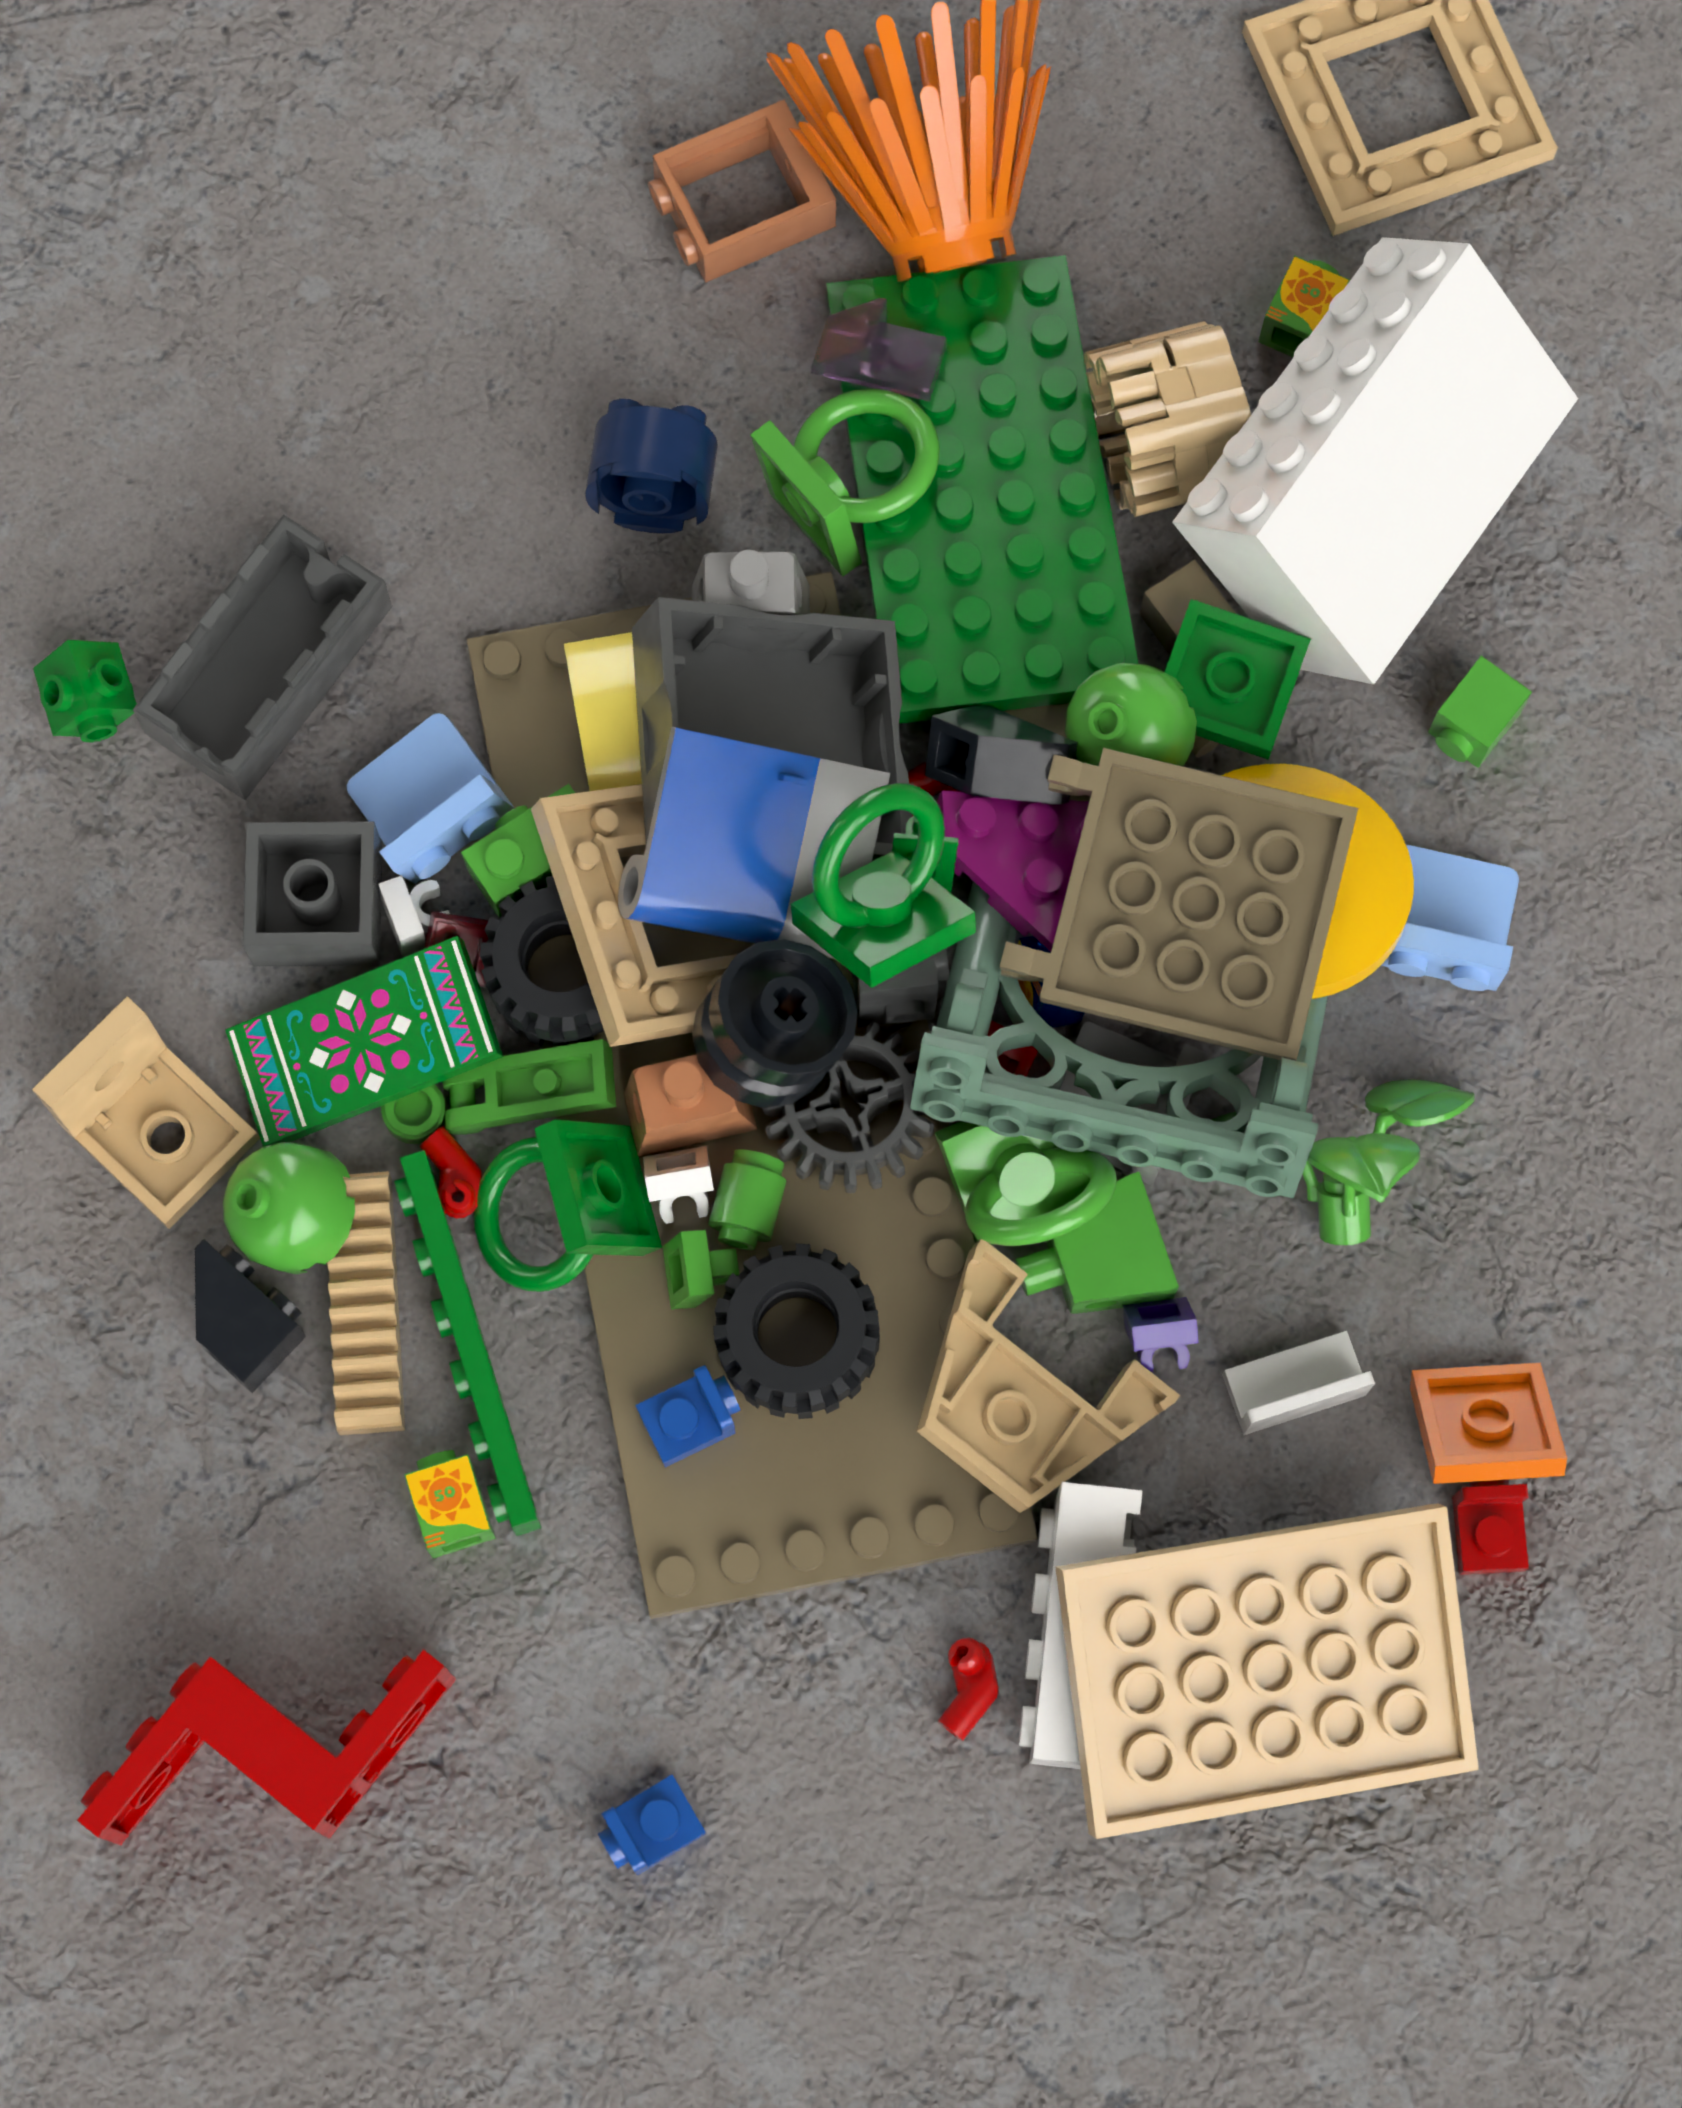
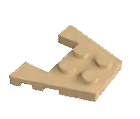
M980 1239L972 1246L967 1255L916 1432L1021 1513L1059 1487L1062 1482H1066L1091 1464L1092 1461L1137 1431L1156 1415L1169 1408L1177 1401L1180 1395L1134 1359L1123 1367L1097 1407L1094 1408L993 1327V1323L1028 1274L991 1244Z

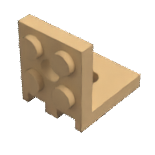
M128 996L32 1089L59 1125L168 1229L260 1139L258 1133L166 1047L146 1013ZM173 1122L184 1127L185 1139L178 1150L169 1154H161L152 1149L151 1136L158 1126Z

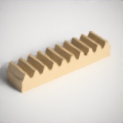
M389 1171L349 1174L350 1178L343 1177L346 1184L347 1196L355 1198V1215L347 1240L337 1255L327 1262L329 1271L328 1291L331 1301L329 1316L332 1324L330 1337L333 1349V1394L336 1404L334 1419L340 1436L405 1431L392 1177Z

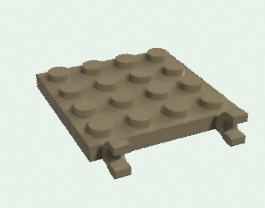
M1106 748L1102 750L1099 766L1054 754L1048 776V782H1050L1048 790L1072 796L1087 795L1091 797L1051 953L1006 942L1000 963V969H1002L1001 976L1023 981L1043 982L1040 994V1002L1277 1060L1286 1058L1296 1061L1358 808Z

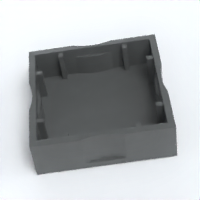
M658 597L632 627L646 844L671 726L891 773L888 785L895 783L909 784L908 771L902 756L899 739L902 697L895 621L821 613L775 615L750 609L742 605ZM894 810L881 816L872 861L892 851L894 833L905 834L906 823L912 817L910 812Z

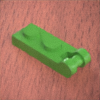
M603 1039L505 1055L500 1059L442 1081L443 1089L449 1091L450 1109L446 1110L444 1115L445 1128L450 1134L455 1135L474 1134L483 1131L485 1128L616 1107L612 1047H609L608 1042ZM484 1085L486 1103L476 1104L475 1089Z

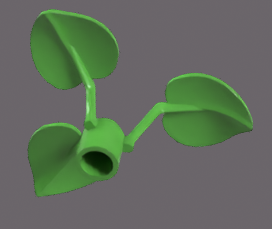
M1403 1079L1390 1081L1373 1088L1365 1097V1107L1371 1112L1380 1114L1376 1119L1373 1133L1362 1135L1358 1138L1353 1136L1347 1138L1331 1137L1314 1142L1302 1175L1307 1185V1200L1318 1202L1320 1239L1333 1245H1354L1368 1240L1371 1236L1370 1197L1382 1203L1395 1183L1419 1161V1146L1409 1139L1385 1134L1389 1126L1396 1121L1414 1127L1433 1125L1446 1121L1468 1108L1475 1101V1094L1429 1080ZM1236 1111L1220 1115L1211 1120L1218 1122L1231 1120L1236 1116ZM1312 1166L1324 1172L1322 1183L1318 1182Z

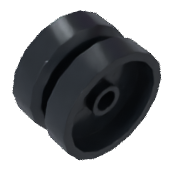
M786 939L758 942L734 957L696 1010L692 1039L699 1064L713 1084L739 1102L762 1108L791 1105L812 1092L824 1078L825 1074L842 1057L854 1038L858 1010L850 983L835 962L815 948Z

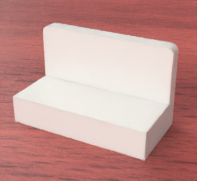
M1347 1331L1226 1369L1222 1374L1243 1436L1364 1397L1375 1385L1371 1371L1362 1373Z

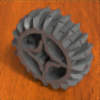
M870 1022L864 1037L854 1035L853 1040L842 1057L828 1071L829 1089L823 1096L810 1101L811 1108L796 1112L798 1100L791 1105L762 1108L765 1115L778 1118L766 1126L768 1139L781 1140L788 1138L777 1150L779 1159L783 1162L791 1161L802 1154L795 1169L797 1177L804 1180L812 1174L816 1167L821 1168L819 1186L824 1190L831 1188L835 1174L844 1175L846 1193L856 1192V1175L862 1174L868 1175L869 1184L872 1189L881 1188L882 1177L879 1169L886 1166L892 1175L897 1178L902 1177L905 1174V1166L898 1154L901 1152L907 1157L919 1160L923 1155V1147L911 1136L926 1138L932 1137L934 1133V1124L920 1116L926 1115L925 1112L910 1109L916 1073L912 1072L917 1069L920 1052L915 1049L898 1057L897 1055L903 1045V1036L895 1032L883 1044L879 1043L880 1025L876 1022ZM855 1060L872 1064L886 1072L893 1080L885 1083L882 1077L874 1080L859 1079L852 1074L846 1061ZM840 1081L844 1083L847 1095H851L853 1101L859 1103L860 1114H858L860 1131L856 1130L852 1117H848L845 1109L840 1108L839 1098L842 1097ZM903 1099L904 1107L897 1126L886 1139L874 1146L869 1128L870 1123L877 1115L888 1111L890 1103ZM816 1129L818 1134L827 1131L840 1132L848 1138L855 1152H839L828 1149L815 1142L806 1131Z

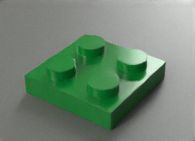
M1191 599L1165 673L1178 680L1184 688L1181 690L1187 697L1189 707L1194 708L1197 720L1195 735L1269 760L1311 639Z

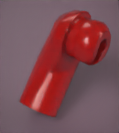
M970 1637L956 1640L949 1649L948 1661L952 1667L958 1695L937 1721L962 1742L999 1694L994 1660L990 1650L985 1644Z

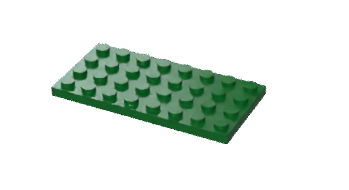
M1066 255L968 266L939 273L931 272L926 274V271L911 273L912 278L901 282H898L896 275L826 283L827 303L841 394L866 388L885 389L899 393L911 399L924 410L932 421L939 439L940 454L937 471L924 495L911 507L894 517L877 522L861 523L875 619L895 621L902 697L899 724L931 720L932 715L974 705H989L1001 711L1070 703L1078 686L1095 671L1120 663L1139 664L1092 399L1086 376L1087 371L1084 364ZM876 413L859 414L845 419L857 498H869L884 494L901 483L909 473L915 458L914 441L907 428L889 416Z

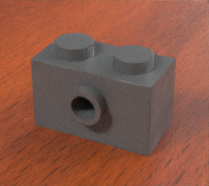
M946 949L872 988L852 973L855 1003L858 1010V1027L868 1026L870 1022H876L881 1025L934 1019L937 998L944 997L946 980H949Z

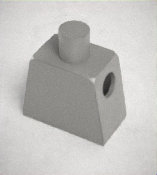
M755 550L715 552L703 556L692 584V600L742 605L750 609L775 615H803L810 613V585L796 555L793 553L758 552Z

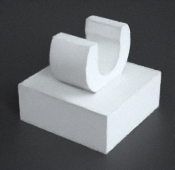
M402 875L379 883L381 903L402 958L423 950L425 946L424 932H428L431 915L424 913L421 910V906L425 901L441 895L438 882L435 880L423 881L416 885L410 894ZM449 910L440 912V913L450 914V913H449Z
M707 1146L643 1157L649 1202L659 1200L660 1215L666 1224L674 1222L672 1203L680 1196L693 1198L696 1202L699 1218L707 1217L709 1212L707 1192L714 1191Z

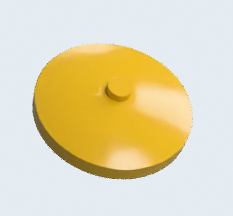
M1261 764L1236 769L1221 775L1358 808L1312 999L1336 994L1363 981L1375 972L1395 949L1402 936L1411 910L1414 894L1413 867L1405 841L1395 823L1361 789L1344 779L1315 768L1292 764Z

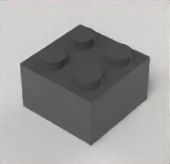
M375 822L246 823L243 947L253 967L380 966L381 897L378 884L382 882V855L379 852L382 850V842Z

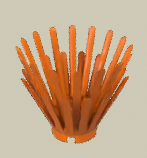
M981 0L980 20L971 18L964 25L965 96L961 97L958 95L949 8L944 2H937L932 6L931 21L934 45L929 32L922 31L915 38L923 86L920 92L922 112L917 107L893 18L889 15H881L876 20V29L882 51L876 44H868L863 50L879 97L870 100L842 34L835 29H829L825 33V40L832 56L828 53H820L818 55V62L849 125L838 111L800 45L789 42L787 50L791 58H784L783 61L778 55L771 52L767 53L768 58L766 60L807 120V122H798L800 129L788 128L789 131L884 249L892 256L898 282L912 278L908 261L917 260L919 272L926 271V274L986 263L987 259L995 258L991 242L997 240L1002 258L1016 254L1011 229L1051 67L1047 68L1046 64H1044L1029 78L1041 0H1030L1029 2L1028 0H1015V5L1009 6L1003 14L995 103L996 0Z

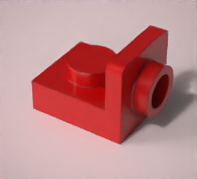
M1509 1479L1469 1482L1470 1487H1463L1452 1496L1459 1575L1526 1571L1529 1568L1523 1502L1528 1499L1527 1484L1509 1485Z

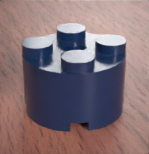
M616 399L610 402L607 414L599 419L595 428L585 498L590 508L599 514L600 505L615 513L613 523L627 529L646 533L665 534L683 531L684 521L696 517V525L703 522L708 515L718 447L714 433L706 426V414L698 408L687 405L667 409L643 406L631 399Z

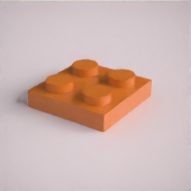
M1541 1362L1412 1370L1410 1391L1433 1484L1565 1476L1567 1455Z

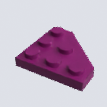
M942 791L937 804L941 809L944 819L945 837L958 838L954 873L958 876L963 872L968 875L990 896L987 903L1024 937L1031 933L1051 952L1089 801L1069 800V803L1060 805L970 796L964 792Z

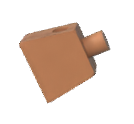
M696 1054L632 1070L624 1097L638 1157L757 1130L752 1105L739 1102L716 1087L699 1064Z

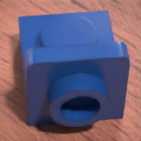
M706 1365L693 1370L694 1377L635 1405L665 1468L736 1434L731 1415L741 1411L739 1404L725 1376L723 1375L713 1380Z
M673 1774L615 1809L611 1807L602 1812L601 1814L609 1827L598 1833L616 1868L619 1869L625 1864L630 1863L637 1876L706 1835L703 1826Z

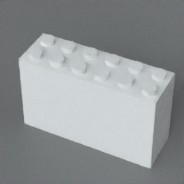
M1382 237L1367 252L1364 257V263L1344 290L1333 298L1329 305V310L1310 336L1297 347L1294 358L1274 385L1263 393L1259 400V405L1240 431L1226 443L1221 457L1204 480L1193 488L1188 496L1187 503L1172 522L1250 619L1311 639L1300 670L1374 685L1578 400V397L1470 243Z

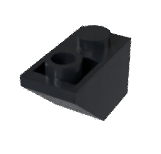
M974 705L932 715L924 776L970 796L1061 805L1069 803L1070 795L1048 790L1050 783L1048 782V776L1053 756L1055 754L1075 760L1078 742L989 705Z
M203 1239L195 1247L196 1340L210 1356L247 1390L253 1393L306 1337L299 1325L294 1322L302 1312L275 1287H272L265 1295L247 1278L255 1271L254 1268L228 1244L218 1252Z

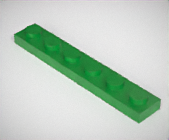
M425 1150L400 1157L405 1177L394 1180V1184L405 1217L414 1214L418 1216L424 1237L412 1240L423 1277L435 1274L442 1298L430 1302L441 1337L445 1338L454 1335L461 1359L451 1361L449 1365L460 1400L472 1396L479 1417L478 1421L468 1423L478 1460L482 1461L491 1458L498 1482L486 1487L497 1523L510 1520L516 1536L541 1529L542 1527L447 1216L439 1198L438 1187Z

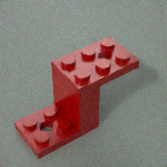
M424 1649L415 1660L406 1655L397 1663L383 1682L382 1688L388 1694L374 1712L370 1714L365 1709L361 1710L345 1728L338 1740L345 1748L337 1757L229 1669L210 1656L202 1667L194 1662L177 1679L169 1693L175 1700L159 1720L150 1716L137 1728L125 1746L131 1754L113 1775L107 1770L93 1782L81 1800V1803L87 1808L77 1821L97 1838L121 1846L200 1747L207 1743L311 1829L330 1839L456 1679L443 1664Z

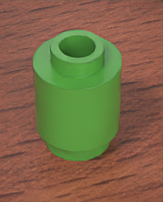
M744 1149L734 1151L732 1162L724 1164L708 1222L710 1227L719 1231V1242L739 1249L755 1250L757 1242L771 1241L787 1182L782 1177L783 1161L757 1151Z

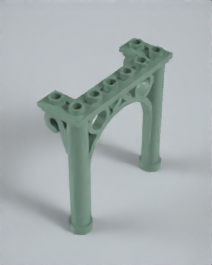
M974 881L972 882L967 906L975 911L976 933L957 942L937 1025L933 1026L931 1033L924 1032L910 1109L925 1112L926 1115L938 1121L954 1122L959 1120L989 1127L993 1132L1002 1136L1018 1137L1024 1135L1053 1142L1057 1147L1066 1151L1082 1152L1088 1150L1117 1157L1123 1163L1135 1167L1152 1165L1182 1172L1187 1178L1199 1182L1216 1180L1246 1187L1250 1192L1263 1197H1276L1280 1195L1294 1198L1318 1129V1124L1311 1122L1313 1114L1306 1113L1328 996L1311 999L1296 1061L1286 1058L1277 1060L1263 1056L1255 1098H1253L1248 1086L1236 1075L1254 1064L1261 1055L1233 1049L1204 1062L1175 1067L1141 1066L1109 1059L1090 1052L1060 1035L1036 1013L1022 992L1018 980L1001 976L1002 969H1000V963L1005 943L1015 942L1017 930L987 903L990 896ZM999 994L1002 1005L1014 1025L1000 1028L993 1035L988 1036L997 995ZM1033 1046L1049 1062L1052 1070L1046 1076L1040 1078L1014 1075L1000 1066L997 1057L1004 1051ZM1067 1070L1076 1075L1073 1085L1084 1089L1093 1098L1060 1090ZM1210 1087L1233 1104L1236 1116L1224 1122L1199 1118L1186 1109L1183 1099L1188 1094ZM1159 1094H1169L1166 1103V1115L1134 1108L1144 1103L1156 1104Z

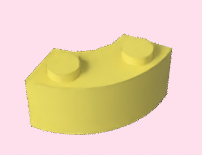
M632 632L565 643L564 649L589 791L642 784Z

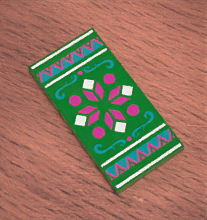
M459 936L225 1029L263 1147L282 1142H292L503 1057L465 942Z

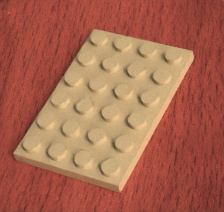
M1436 1503L1055 1567L1088 1831L1095 1839L1479 1770L1447 1506Z

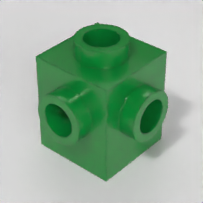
M67 640L33 668L40 691L41 703L45 708L53 736L80 737L83 742L102 741L113 736L117 732V726L134 714L133 709L137 703L118 642Z

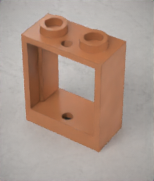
M784 99L653 155L654 180L648 182L653 202L661 216L671 214L678 228L677 231L673 232L677 249L687 266L694 263L697 265L705 283L836 227V198L821 169L789 131L788 128H800ZM770 150L798 206L710 244L681 187Z

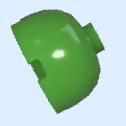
M1120 663L1095 671L1078 686L1067 707L1064 732L1066 738L1078 742L1075 760L1099 766L1102 750L1106 748L1183 767L1194 747L1197 725L1194 708L1189 707L1187 697L1181 690L1184 688L1176 678L1149 665Z
M296 1142L268 1145L253 1152L236 1167L228 1180L223 1198V1220L229 1236L236 1247L249 1260L257 1264L292 1274L306 1273L305 1269H309L314 1264L325 1265L332 1260L347 1240L355 1215V1198L347 1196L346 1184L343 1177L350 1178L346 1166L329 1151Z

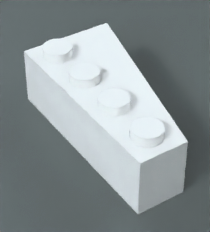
M1062 1482L1055 1497L1053 1509L1041 1508L1038 1547L1049 1548L1047 1574L1035 1573L1031 1613L1043 1614L1041 1640L1029 1639L1025 1679L1037 1680L1035 1707H1022L1019 1732V1746L1031 1747L1029 1764L1081 1769L1055 1567L1136 1553L1134 1539H1130L1131 1524L1135 1514L1140 1515L1142 1490Z

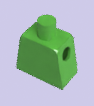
M1140 1172L1129 1174L1118 1180L1108 1204L1091 1220L1067 1234L1046 1241L1048 1249L1015 1259V1264L1028 1274L1021 1284L1026 1296L1061 1286L1068 1309L1072 1314L1123 1308V1305L1173 1299L1179 1288Z

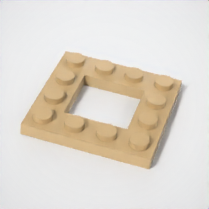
M1305 0L1244 21L1242 34L1333 236L1554 159L1558 147L1489 0ZM1429 27L1471 119L1368 154L1327 62Z
M642 784L540 798L531 808V812L609 1047L692 1033L696 1010L737 954L657 967L642 922L624 919L620 915L618 892L624 870L620 857L645 854L646 849Z

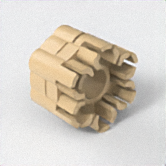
M1202 321L1084 353L1086 368H1093V371L1087 372L1086 376L1092 396L1098 439L1125 432L1123 435L1099 441L1102 457H1109L1106 461L1110 485L1119 483L1120 489L1113 492L1119 509L1129 508L1131 514L1133 513L1134 517L1186 504L1190 492L1204 480L1223 454L1226 443L1240 431L1251 416L1249 403L1222 327Z

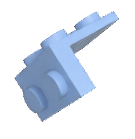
M441 713L431 715L351 777L347 783L349 795L368 822H375L379 837L386 845V847L379 851L393 872L400 876L402 875L414 884L438 873L448 864L451 856L471 841L478 840L490 833L495 828L497 821L507 812L514 809V806L453 722Z
M1406 845L1412 862L1414 876V894L1411 910L1402 936L1395 949L1381 966L1388 967L1389 970L1404 976L1422 977L1425 975L1447 980L1453 985L1467 990L1484 991L1488 989L1496 991L1509 971L1513 946L1506 944L1519 883L1517 872L1506 866Z

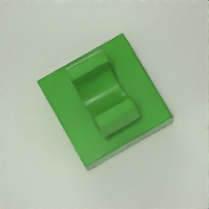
M706 1230L682 1231L662 1246L671 1310L696 1308L715 1294L714 1286L724 1285L732 1273L736 1276L739 1275L736 1249L709 1252Z

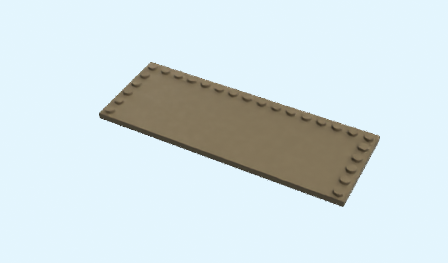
M832 571L805 576L810 585V613L841 616ZM692 597L685 598L683 600H692ZM651 605L467 639L492 777L514 808L526 805L529 809L540 798L550 796L568 783L575 793L589 792L564 644L632 632V627ZM632 856L620 857L623 868H625L627 861ZM642 922L657 967L739 954L753 946V943ZM573 935L557 936L546 941L534 952L528 965L530 981L544 990L568 992L588 982ZM830 958L850 983L854 995L852 972L836 959ZM927 1019L907 1023L881 1024L878 1042L883 1044L890 1035L897 1032L903 1036V1045L897 1055L898 1057L915 1049L920 1052L924 1032L930 1033ZM858 1020L856 1021L855 1036L864 1037L867 1026L858 1027ZM604 1031L594 1036L595 1040L603 1039L607 1041ZM692 1033L613 1046L616 1107L558 1116L556 1119L628 1125L631 1127L624 1092L632 1070L695 1055L696 1051ZM544 1040L543 1049L554 1047L552 1041ZM578 1040V1041H570V1042H569V1045H570V1044L581 1043V1042H580V1040ZM855 1060L846 1061L852 1074L859 1079L874 1080L882 1077L885 1083L893 1080L886 1072L872 1064ZM828 1072L812 1092L798 1100L796 1112L811 1108L810 1101L826 1093L830 1085ZM840 1081L842 1096L839 1098L840 1108H844L848 1117H852L856 1130L860 1131L858 1114H860L859 1103H855L852 1096L847 1095L844 1083ZM903 1099L890 1103L889 1110L877 1115L870 1123L869 1128L874 1146L886 1139L897 1126L904 1107ZM752 1105L757 1130L645 1155L651 1156L707 1146L714 1191L707 1192L709 1201L707 1217L699 1218L696 1202L693 1198L680 1196L672 1203L674 1222L666 1224L660 1215L659 1200L651 1202L662 1246L682 1231L706 1230L709 1252L736 1249L739 1274L744 1270L743 1262L753 1255L758 1260L769 1256L768 1248L782 1245L783 1251L796 1250V1243L810 1244L811 1251L822 1254L825 1248L836 1253L838 1261L845 1266L850 1262L859 1271L860 1279L864 1285H869L874 1295L876 1310H878L880 1330L879 1352L876 1353L875 1367L870 1378L865 1377L862 1381L861 1390L852 1399L847 1396L839 1402L838 1409L826 1414L825 1409L812 1412L813 1418L798 1419V1414L785 1413L784 1418L770 1414L768 1408L761 1405L756 1408L747 1402L745 1395L739 1389H734L721 1365L714 1341L713 1326L716 1325L714 1311L718 1298L723 1299L726 1292L725 1285L714 1286L715 1294L696 1308L671 1310L663 1248L644 1256L593 1255L589 1264L585 1267V1274L650 1619L1035 1543L1038 1538L1031 1507L1019 1513L916 1432L967 1255L975 1244L973 1233L966 1223L964 1211L960 1205L935 1133H933L932 1137L926 1138L911 1136L923 1147L922 1157L919 1160L911 1159L900 1152L898 1156L905 1166V1174L897 1178L891 1174L886 1166L880 1168L882 1187L875 1190L870 1186L867 1174L856 1175L857 1190L855 1193H846L844 1175L835 1174L831 1188L824 1190L819 1186V1174L821 1171L819 1167H816L812 1174L804 1180L797 1177L795 1169L802 1154L791 1161L784 1162L782 1177L787 1182L772 1239L769 1242H757L755 1250L739 1249L719 1242V1231L710 1227L708 1222L724 1164L732 1162L735 1150L757 1151L779 1159L777 1150L788 1138L770 1140L766 1133V1126L778 1119L777 1117L765 1115L762 1107ZM920 1115L934 1124V1132L950 1126L949 1122L938 1121L928 1115ZM816 1129L806 1131L815 1142L828 1149L839 1152H855L848 1138L840 1132L827 1131L818 1134ZM641 1156L639 1161L645 1180L643 1157L645 1156ZM790 1298L777 1303L767 1311L759 1324L758 1338L762 1350L770 1359L785 1366L800 1367L820 1360L830 1351L835 1343L837 1328L832 1313L819 1302L808 1298ZM706 1365L713 1380L723 1375L725 1376L739 1404L741 1411L731 1415L736 1434L665 1468L635 1405L694 1377L693 1370Z

